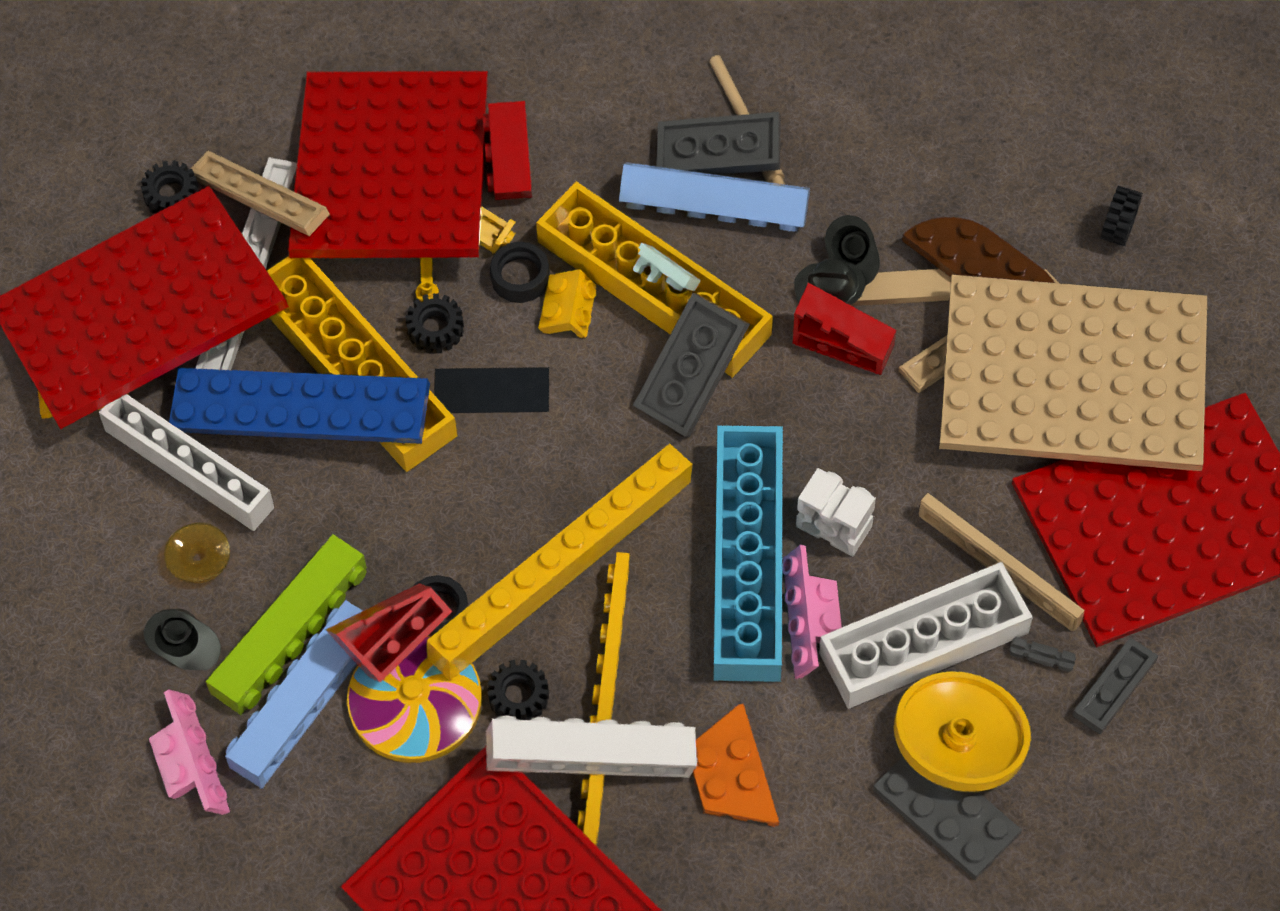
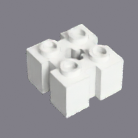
M817 468L798 497L797 510L800 512L797 515L796 527L818 539L821 537L829 541L831 546L853 557L872 528L873 515L871 514L875 508L876 498L862 487L852 486L850 489L842 485L843 480L836 473L825 472Z

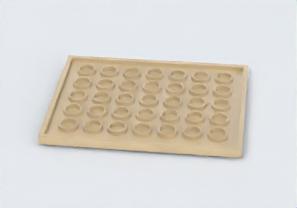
M952 275L939 449L1202 471L1204 457L1207 296Z

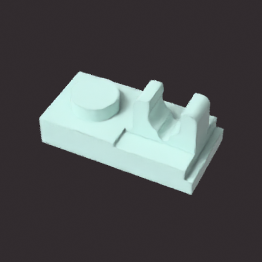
M641 243L638 247L640 249L638 254L641 256L634 265L633 270L641 274L647 266H651V273L647 277V281L656 283L661 275L665 274L668 276L666 282L679 291H682L683 288L695 291L701 282L700 279L653 246Z

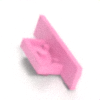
M799 545L782 558V572L786 588L785 601L789 617L788 631L791 636L792 646L791 661L794 665L795 679L803 678L819 667L816 643H820L821 636L842 628L837 581L809 576L806 546Z
M167 690L164 692L174 722L150 737L149 741L168 797L179 798L197 787L204 811L222 815L230 813L226 801L227 794L220 784L216 772V762L210 755L206 744V734L199 724L194 701L188 694Z

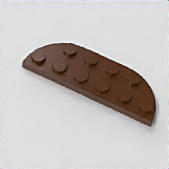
M956 217L934 218L913 226L902 237V241L949 277L961 275L1055 283L1051 276L1039 265L985 226L971 220Z

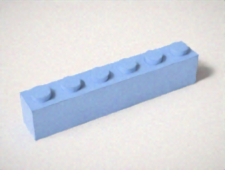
M627 162L623 165L619 201L626 202V208L644 210L645 205L656 206V212L675 214V209L687 211V216L694 218H705L706 214L718 215V221L736 223V218L748 219V225L767 227V222L779 224V229L796 232L798 227L805 226L810 188Z
M345 600L339 609L335 608L329 614L326 626L321 633H316L312 636L307 644V651L300 660L296 659L291 663L284 681L280 686L275 685L267 696V703L260 712L256 711L251 715L246 725L247 729L240 738H234L229 744L225 757L230 769L260 788L265 786L357 665L325 629L363 610Z

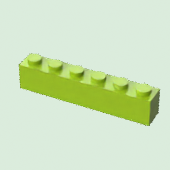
M333 534L206 680L210 694L240 715L247 708H254L259 702L262 695L261 691L268 683L274 684L281 676L284 664L290 658L295 659L301 653L304 647L303 642L310 634L318 633L324 625L325 616L331 609L339 608L346 598L345 593L352 585L357 586L362 582L367 572L364 555Z

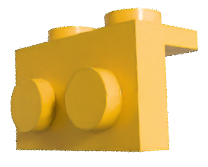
M581 269L549 275L538 327L541 332L552 334L572 330L579 338L587 337L589 324L591 323L593 302L596 296V284Z

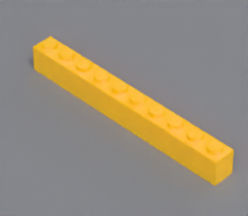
M669 443L427 640V659L451 681L691 483L693 464Z

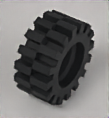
M166 160L162 161L163 167L159 168L156 163L152 166L154 172L150 170L145 172L146 178L142 177L141 190L145 204L149 207L150 212L153 214L155 212L158 213L199 191L194 171L191 168L188 170L187 164L182 163L179 167L178 161L173 160L172 165H168ZM178 183L182 186V190L176 195L162 196L159 194L160 188L165 184Z
M1118 185L1110 204L1100 239L1125 247L1134 225L1143 193Z
M433 293V299H429L428 294L423 295L422 303L416 299L413 302L414 308L409 306L407 310L408 315H406L407 331L411 343H416V348L419 350L425 347L426 353L430 354L432 349H436L437 354L442 353L443 347H446L447 351L451 350L452 343L457 345L460 342L459 336L462 337L464 333L462 310L458 307L457 302L454 299L450 302L447 295H443L441 300L439 299V293ZM431 316H441L447 321L446 327L439 331H428L423 327V323Z
M515 660L509 661L510 666L507 668L504 663L501 664L499 672L494 670L491 674L492 680L488 681V698L492 711L495 710L497 717L513 716L516 720H530L535 715L540 717L542 709L546 710L547 700L549 699L548 681L545 679L542 669L538 671L537 665L534 663L530 667L527 666V660H521L520 665H516ZM521 682L530 687L532 692L526 701L514 703L508 700L505 693L507 688L513 683Z

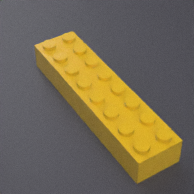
M577 181L536 222L539 244L575 269H581L592 281L670 335L692 293L701 295L749 323L750 325L725 370V373L732 378L772 335L773 315ZM644 243L653 246L700 279L701 282L695 291L683 288L682 291L675 289L666 282L668 276L662 274L656 283L647 281L646 279L651 273V266H647L641 274L636 273L633 267L641 256L638 254L640 244Z
M288 256L267 270L289 306L269 317V319L318 374L419 378L311 258H289ZM429 390L422 444L380 443L407 473L457 437L455 417Z

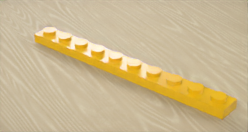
M617 552L615 564L609 563L607 583H611L613 586L612 594L605 593L604 613H609L608 624L602 623L600 643L606 645L605 653L598 654L596 674H602L601 685H594L592 704L598 705L597 716L591 715L590 723L612 720L630 553ZM590 774V779L583 778L581 799H587L586 811L579 810L577 826L596 846L605 775Z

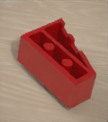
M525 101L488 103L489 113L483 114L484 132H490L491 143L485 144L486 162H492L493 173H487L488 192H495V200L532 198Z
M808 282L794 313L792 344L882 375L895 345L896 330Z
M419 583L325 630L369 678L381 683L453 611L431 587Z

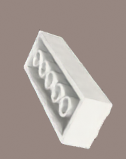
M1000 562L821 636L819 654L847 708L850 709L1006 644L1015 637L1020 638L1029 634L1033 617L1005 566Z

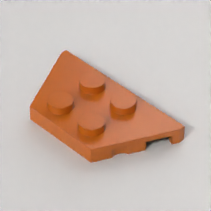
M739 704L696 739L697 767L692 773L705 814L727 815L733 819L747 821L748 819L768 823V826L775 827L779 825L777 812L744 704Z

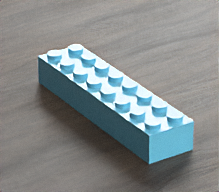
M717 426L714 681L781 682L783 427Z

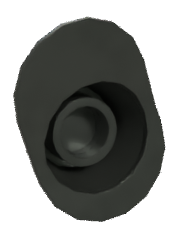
M840 216L834 220L828 227L825 235V245L829 259L835 258L855 265L865 277V286L874 280L880 267V256L872 230L867 222L857 216Z
M835 258L808 265L800 271L794 281L798 303L808 282L849 305L856 303L865 289V277L861 270L853 264Z
M180 608L162 610L155 613L145 625L144 640L149 649L181 669L208 670L219 659L221 642L217 634L187 610Z

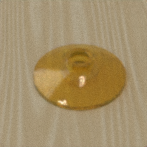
M192 523L181 527L171 535L165 546L164 558L167 568L177 579L187 583H203L214 579L226 568L230 559V544L226 535L219 528L207 523ZM197 554L205 555L200 561L193 560Z

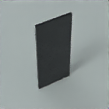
M549 367L435 369L434 395L450 413L549 412Z

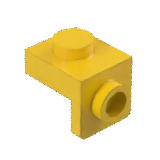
M482 207L480 245L496 253L500 246L503 247L510 243L516 233L511 230L515 221L510 218L507 223Z

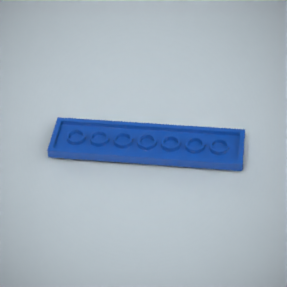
M178 368L169 423L184 433L422 444L430 382L428 378Z

